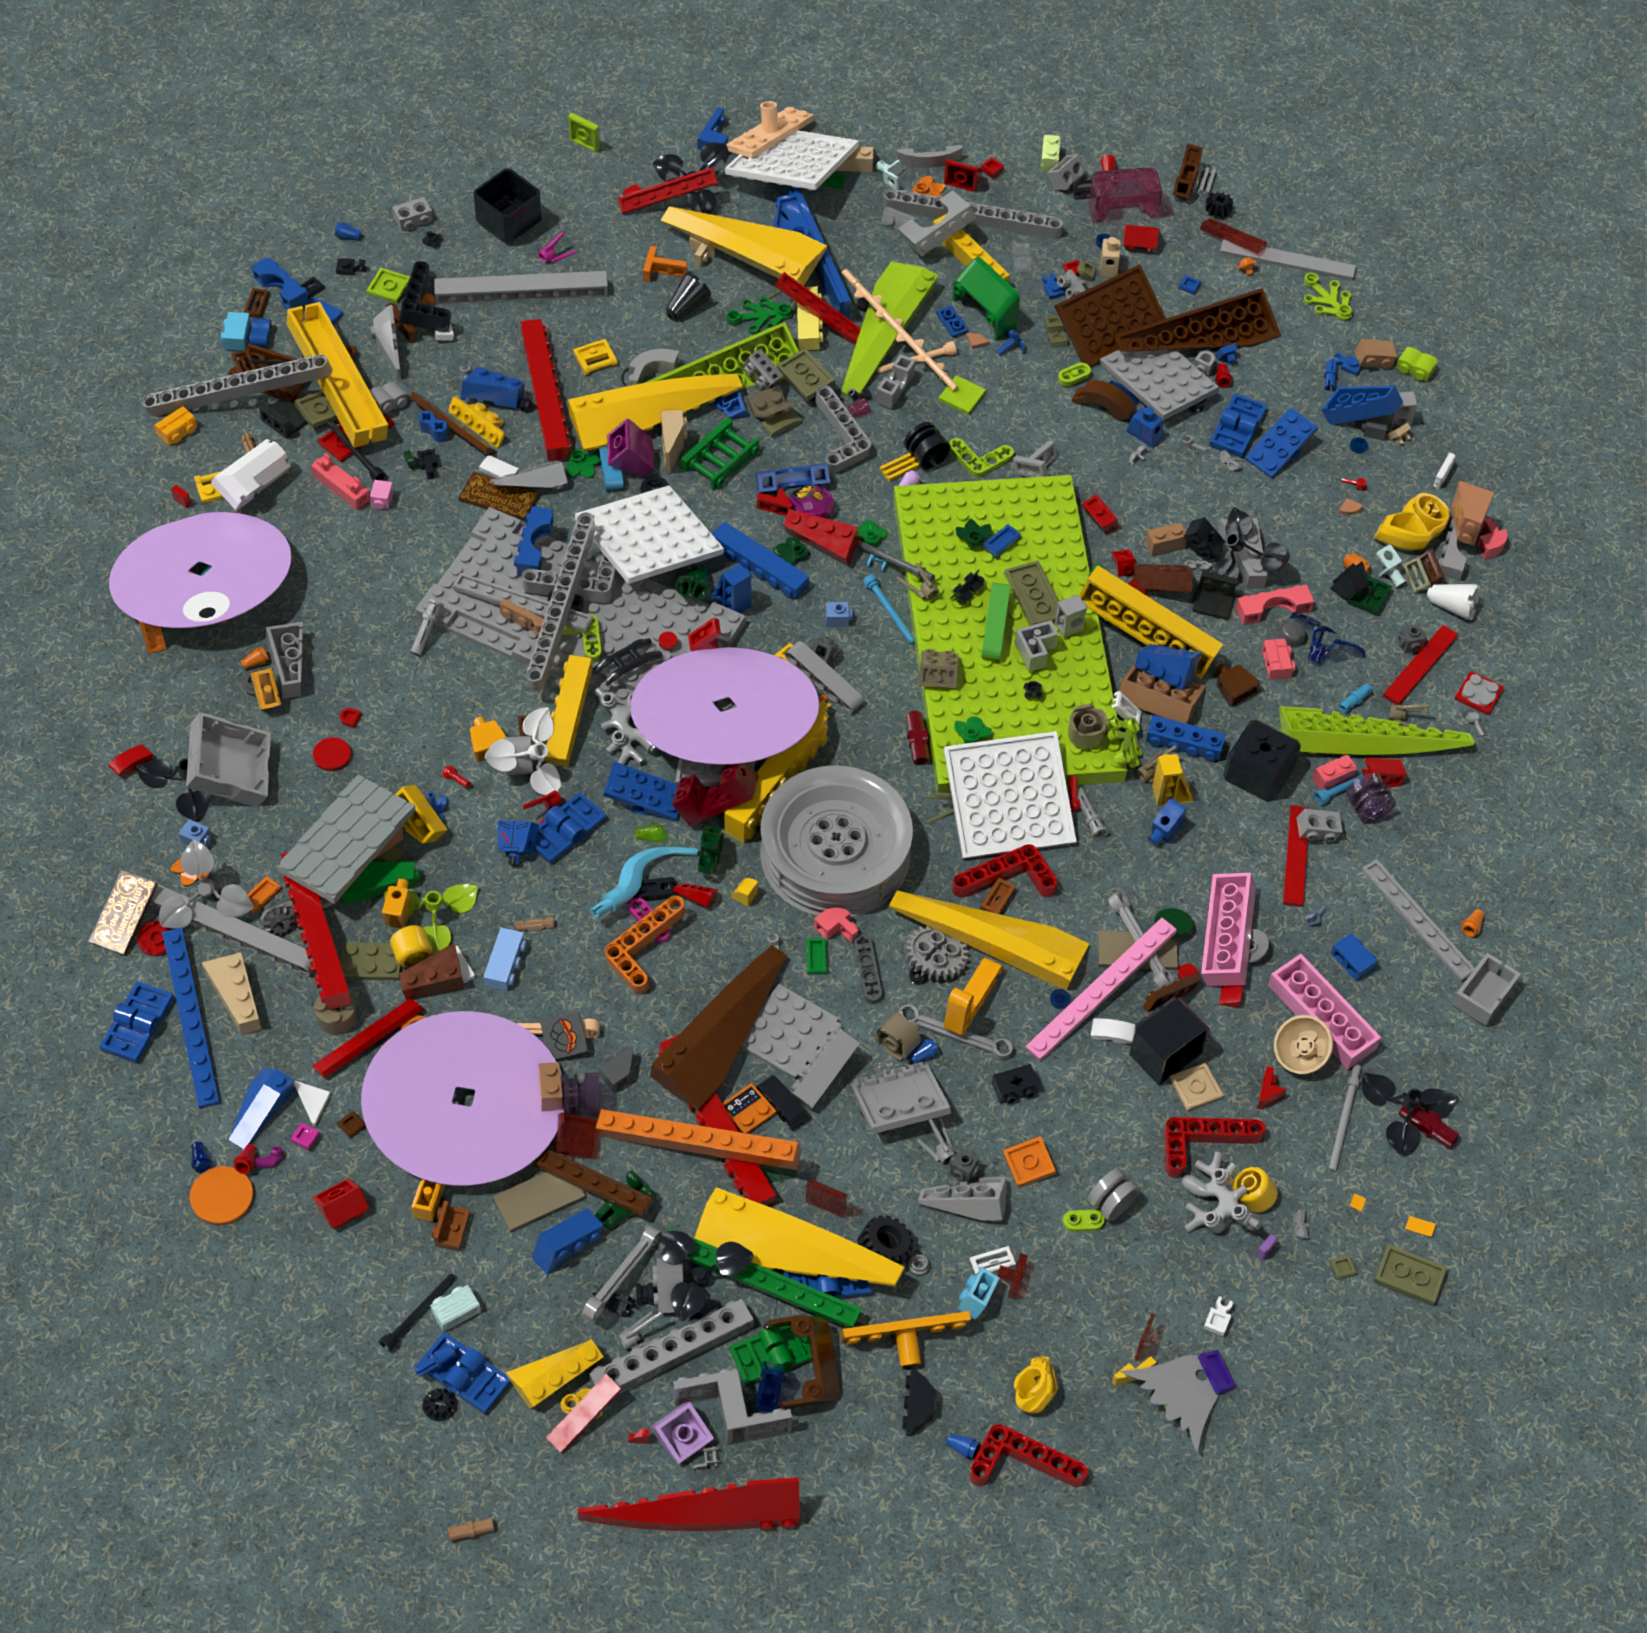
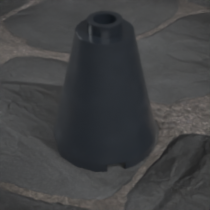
M686 273L681 279L666 307V315L671 320L681 319L711 297L712 294L705 283L701 285L698 282L699 278L697 276Z

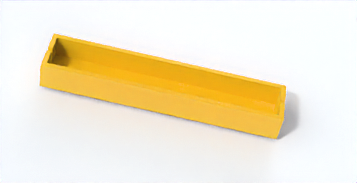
M321 303L305 305L304 321L302 306L287 309L286 324L303 356L306 358L319 354L325 355L332 366L333 371L331 375L317 379L353 447L369 444V441L374 443L386 440L388 423Z

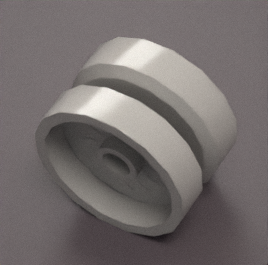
M1115 1168L1096 1184L1090 1192L1087 1201L1095 1209L1101 1208V1215L1110 1222L1129 1208L1138 1196L1140 1188L1133 1181L1126 1182V1175L1119 1168Z

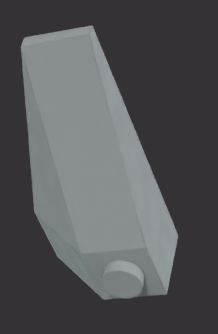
M389 305L373 319L374 326H370L371 335L375 337L378 347L396 378L401 380L393 306Z
M557 460L533 466L534 470L523 469L516 475L512 473L491 480V483L494 485L553 487V490L563 488V484L568 482L563 463Z
M1006 1177L979 1178L977 1183L967 1184V1181H963L955 1187L941 1185L921 1190L918 1204L982 1221L996 1222L1003 1220L1006 1210L1007 1180Z

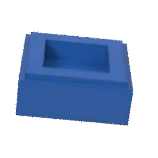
M1185 275L1178 289L1194 295L1201 281Z

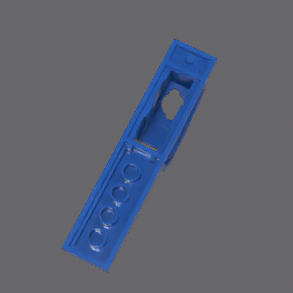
M789 185V189H787L788 195L777 197V215L774 217L773 227L800 232L825 244L800 188H794ZM826 249L815 270L832 307L850 320V297L828 249Z

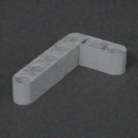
M821 385L817 389L816 405L845 443V445L826 455L825 463L828 465L829 473L834 474L867 458L870 453L871 441L832 388L827 385Z
M604 553L601 556L597 577L581 576L575 594L580 595L584 601L607 603L612 598L618 571L605 557ZM527 569L522 573L523 589L527 593L548 596L549 592L555 588L559 573Z

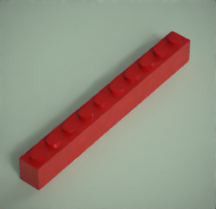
M541 319L520 321L547 460L568 459V451H571V442L566 439L569 438L568 428L564 427L566 425L565 414H561L563 412L562 401H558L560 399L559 388L556 389L555 387L558 386L557 376H553V373H555L554 363H550L552 361L551 350L547 349L550 348L549 339L545 338L547 336L546 325H542Z
M289 852L281 854V858L283 859ZM284 876L286 888L290 887L291 889L287 891L290 902H295L292 905L294 915H299V918L296 919L298 928L304 931V933H301L303 944H308V947L305 948L307 957L313 960L309 962L312 974L317 973V976L314 977L316 987L322 990L319 992L321 1003L326 1002L328 1010L352 1004L318 894Z
M677 1036L659 1043L658 1057ZM716 1092L699 1111L686 1102L688 1109L695 1112V1120L699 1126L739 1132ZM717 1157L718 1160H723L726 1174L728 1176L732 1175L736 1191L738 1193L741 1192L744 1198L768 1207L776 1203V1194L758 1163Z

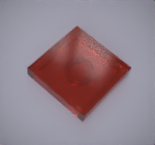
M560 1112L557 1122L556 1153L585 1159H596L598 1145L596 1126L598 1119Z
M809 1179L806 1185L805 1203L844 1218L848 1195Z

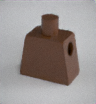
M1222 663L1217 667L1216 671L1220 675L1217 678L1216 686L1230 707L1259 691L1261 682L1241 665H1236L1229 669L1225 663Z

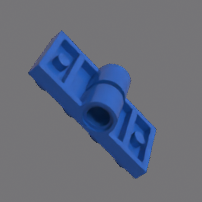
M1235 393L1228 407L1224 409L1221 415L1220 422L1210 440L1209 446L1222 451L1226 450L1228 453L1242 458L1267 409V404Z
M1290 407L1245 456V460L1273 479L1288 462L1291 463L1292 459L1295 460L1298 457L1301 448L1318 430V426Z
M613 762L603 793L604 797L629 805V810L635 814H638V812L640 815L651 813L671 821H675L678 816V811L672 805L678 787L675 783L621 763Z
M579 792L562 807L554 806L547 812L545 820L539 824L533 850L551 865L606 820L607 816Z
M136 981L124 1004L120 1003L116 1007L113 1014V1023L99 1046L100 1050L138 1063L174 999L173 993Z
M783 1270L784 1276L838 1299L871 1296V1285L867 1280L858 1279V1281H851L849 1278L837 1277L836 1279L828 1278V1275L819 1274L818 1276L784 1272Z
M443 1332L417 1364L429 1358L431 1353L434 1355L450 1344L456 1353V1357L440 1365L441 1368H435L427 1375L485 1415L510 1385L511 1381L507 1375L488 1363L479 1351L472 1347L466 1348Z

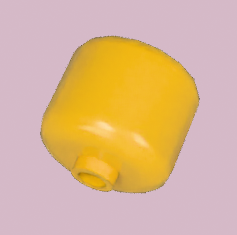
M420 926L403 927L390 938V946L395 959L403 968H410L433 954V948L426 931Z
M1245 1168L1234 1178L1233 1191L1242 1185L1248 1190L1238 1200L1249 1211L1263 1212L1275 1203L1278 1195L1277 1186L1261 1168Z

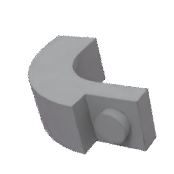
M653 349L639 354L629 365L628 384L631 386L641 384L643 379L652 373H668L675 370L679 363V351Z

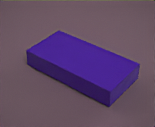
M1218 1350L1202 1353L1198 1356L1216 1395L1232 1391L1236 1388Z

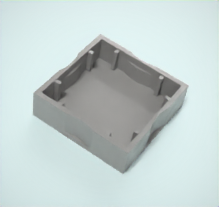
M199 712L190 723L186 787L254 807L260 806L268 797V758L270 756L271 733L246 725L234 724L226 719Z

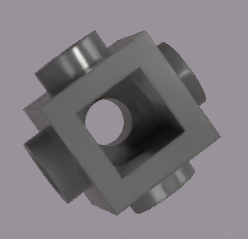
M1420 624L1402 627L1400 635H1398V643L1402 647L1404 654L1421 651L1426 641V634L1422 631Z
M824 636V638L816 639L813 642L811 650L824 662L831 663L838 657L839 651L837 649L839 645L834 643V639Z
M961 1148L958 1154L954 1153L950 1159V1175L957 1180L969 1183L972 1177L975 1178L979 1172V1157L972 1151H965Z

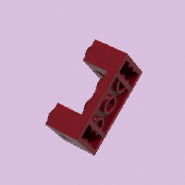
M749 762L725 764L719 783L720 786L711 787L709 790L705 788L695 774L683 777L678 783L672 805L685 822L691 826L752 800L759 775Z

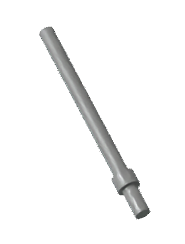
M1358 1064L1353 1065L1351 1077L1347 1081L1346 1086L1348 1089L1328 1168L1329 1171L1336 1172L1355 1091L1360 1083L1361 1066Z

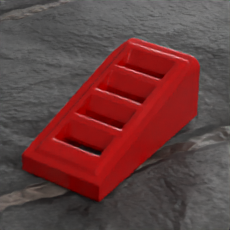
M680 883L673 889L674 892L705 907L714 903L718 893V889L687 883Z

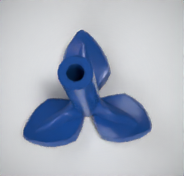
M1011 329L1005 334V337L1010 339L995 350L1000 356L1014 344H1018L1022 354H1024L1025 346L1019 334Z
M429 792L427 794L428 802L443 822L445 817L438 812L446 810L447 797L444 795L436 800L435 793Z

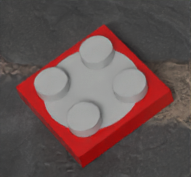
M1470 671L1454 700L1489 715L1504 686Z

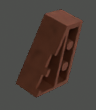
M1134 564L1133 578L1135 577L1145 591L1155 589L1157 592H1166V590L1192 592L1193 570L1188 565Z
M455 943L399 973L402 991L406 1000L465 988Z

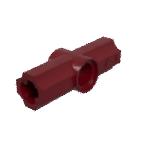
M914 710L906 714L907 739L909 740L908 746L911 747L913 764L918 766L929 763L927 729L924 728L922 713Z
M1403 1104L1398 1115L1405 1119L1408 1109ZM1421 1107L1413 1110L1408 1121L1424 1133L1426 1138L1432 1137L1448 1149L1453 1146L1460 1135L1444 1124L1437 1113L1425 1111Z

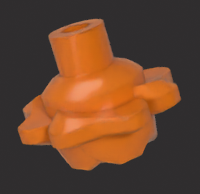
M1251 257L1240 260V265L1237 269L1246 271L1247 275L1252 274V268L1257 260L1252 261Z

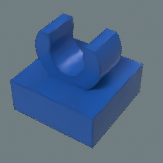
M1236 344L1220 348L1215 354L1217 360L1224 359L1227 365L1232 364L1236 360L1234 355L1237 351Z

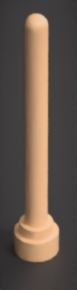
M950 341L945 343L942 348L926 353L931 358L944 354L945 356L956 355L957 351L954 342ZM916 355V356H913V357H910V358L916 360V363H917V362H918V361H917V358H918L919 355ZM894 362L878 367L877 372L881 374L891 371Z

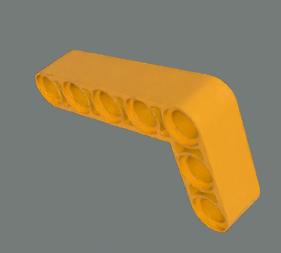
M984 958L965 989L961 990L955 987L952 990L948 999L943 1028L960 1036L964 1035L995 985L996 977L998 974H1001L1003 965Z

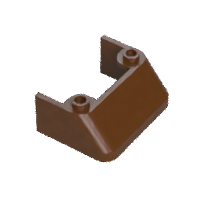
M806 1315L768 1320L764 1325V1330L791 1326V1330L796 1336L808 1337L815 1379L808 1380L803 1384L801 1390L802 1399L782 1401L777 1406V1409L786 1410L834 1402L840 1395V1387L830 1327L827 1320L823 1317Z

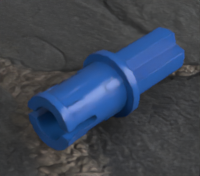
M1329 359L1326 363V372L1324 373V389L1330 391V386H1332V391H1335L1336 379L1338 377L1336 372L1337 362Z
M449 1344L434 1355L431 1353L429 1358L415 1365L414 1371L419 1377H422L435 1368H441L440 1365L456 1357V1353Z

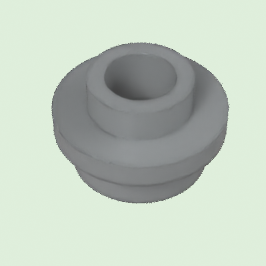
M920 1254L911 1257L908 1264L909 1270L915 1275L925 1274L929 1270L928 1259ZM921 1263L923 1267L917 1268L915 1264Z

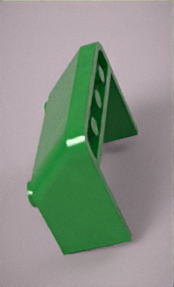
M981 257L971 260L954 281L952 300L955 302L967 294L971 295L987 311L986 321L995 328L994 340L997 341L1004 337L1011 329H1017L1020 296Z

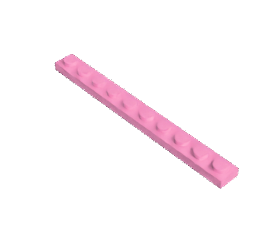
M1163 918L1157 921L1026 1045V1050L1039 1061L1043 1060L1176 934V929Z

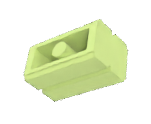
M1044 135L1041 171L1048 172L1059 162L1060 136Z

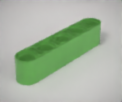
M992 582L982 658L1000 660L1011 587L1009 584Z

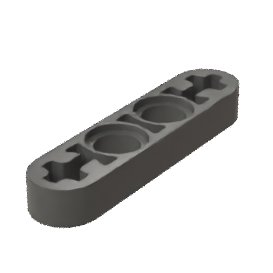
M860 934L854 939V950L863 995L867 1003L876 1004L881 1000L882 990L872 940L868 935ZM860 941H864V943H866V951H862V945L860 944ZM868 957L872 962L870 964H863L861 959ZM871 974L875 979L873 981H866L864 976ZM872 986L876 997L870 995V987Z

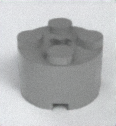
M531 736L504 737L505 740L510 741L514 745L515 753L528 751L532 745ZM529 755L515 757L516 767L506 771V775L533 773V760Z

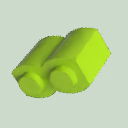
M1406 347L1398 359L1396 368L1401 373H1408L1417 380L1427 382L1436 370L1438 360L1429 354L1421 353L1415 348Z

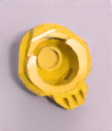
M1049 1357L1032 1358L1030 1366L1026 1367L1016 1377L1014 1381L1016 1403L1021 1411L1040 1413L1057 1393L1059 1388Z

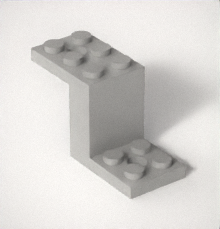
M724 1369L715 1374L703 1373L694 1378L681 1377L677 1381H673L675 1405L718 1397L727 1445L791 1433L792 1415L790 1409H776L772 1413H755L751 1417H747L737 1369Z

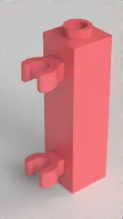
M326 453L320 459L318 458L311 465L312 474L316 479L356 510L370 501L369 490L361 484V480L356 476L353 478L333 463L331 461L332 458Z

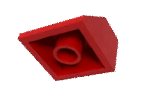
M946 159L944 184L976 192L981 180L982 168Z
M1124 224L1123 245H1126V249L1136 250V247H1143V251L1153 252V248L1157 249L1159 228Z
M350 1178L312 1197L331 1228H339L345 1225L347 1220L358 1218L369 1209L360 1187Z

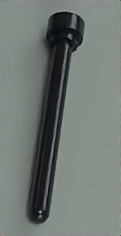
M333 421L327 423L334 434L367 468L373 481H380L385 478L386 473L381 468L374 467L357 447L354 448L349 438Z
M449 1274L393 1333L385 1334L379 1340V1344L383 1348L387 1346L389 1348L387 1351L391 1353L397 1347L398 1339L455 1281V1275Z

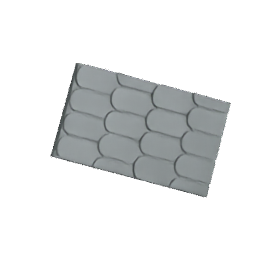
M358 774L338 795V798L322 813L321 818L280 861L278 872L335 904L372 860L403 840L402 826L415 812V805Z

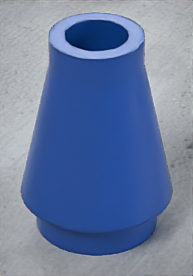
M338 222L335 235L342 239L359 240L361 231L345 222Z
M932 1038L929 1040L925 1039L913 1050L909 1058L915 1064L936 1057L939 1049Z
M951 1433L947 1440V1446L953 1448L967 1459H975L980 1449V1442H977L976 1438Z

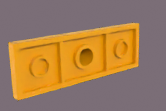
M970 1311L846 1328L840 1332L841 1342L846 1341L847 1345L859 1343L861 1339L867 1338V1342L880 1340L882 1336L895 1334L900 1367L921 1364L916 1331L930 1329V1333L943 1331L945 1327L949 1326L951 1330L962 1329L971 1320Z

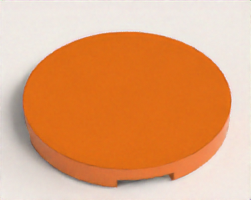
M228 1166L215 1167L205 1171L195 1180L190 1191V1203L194 1213L202 1221L211 1224L227 1225L236 1222L248 1212L253 1200V1188L249 1178L245 1174L237 1172L233 1167Z

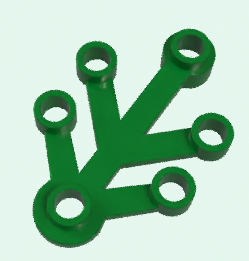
M767 297L759 299L760 306L752 303L749 299H745L742 301V307L746 310L750 309L754 313L740 314L737 310H730L727 312V322L731 325H736L740 321L758 319L748 328L749 334L755 335L759 333V328L769 317H774V319L765 325V330L769 329L768 327L778 325L782 319L790 318L793 310L789 304L781 303L777 305L769 301ZM762 307H768V308H770V309H772V310H769V311H768V310H766V309H764V308H762Z

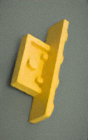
M453 397L448 412L493 446L499 448L505 435L499 428L503 425L504 421L482 403L467 405L458 397Z

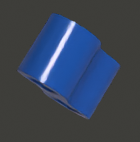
M253 318L249 344L268 348L272 330L271 319Z
M423 411L419 414V426L422 432L430 434L436 442H444L448 439V429L445 421L437 419L431 411Z

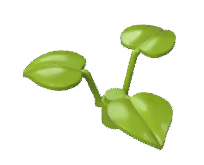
M470 884L451 886L444 891L443 897L437 891H430L426 894L425 898H422L420 903L417 893L409 889L411 905L408 917L413 914V910H419L424 904L426 909L432 912L433 927L425 926L423 929L426 931L433 948V954L449 946L451 941V933L448 927L444 925L436 927V912L441 908V903L445 907L450 906L454 913H466L475 904L478 886Z

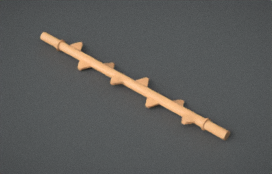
M844 269L842 275L852 284V287L857 289L854 297H864L877 310L875 317L884 318L898 333L896 341H906L919 355L917 361L926 362L940 377V380H943L952 391H955L958 386L948 376L947 372L942 370L944 364L935 363L922 349L924 340H914L900 326L902 319H894L880 305L882 296H872L858 279L847 269Z

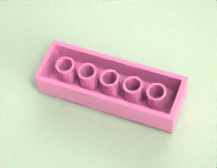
M1251 873L1213 874L1201 971L1206 986L1246 984L1256 883Z
M1299 954L1271 974L1268 986L1296 1016H1314L1328 1027L1333 1038L1332 1054L1347 1070L1378 1048L1381 1040L1378 1033L1302 954Z

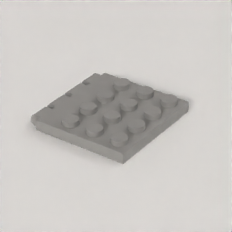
M778 984L761 1007L741 1049L794 1080L797 1077L802 1079L804 1076L803 1070L807 1064L814 1062L818 1049L824 1048L828 1042L826 1039L831 1032L842 1029L843 1025L838 1022V1017Z
M923 1062L908 1065L909 1069L903 1066L889 1070L890 1074L884 1071L870 1075V1079L867 1076L853 1079L851 1090L872 1134L951 1114L950 1106L928 1064L924 1065Z

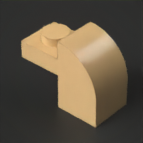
M692 236L689 238L690 250L696 251L694 254L696 266L701 267L704 262L708 261L709 256L715 257L716 248Z

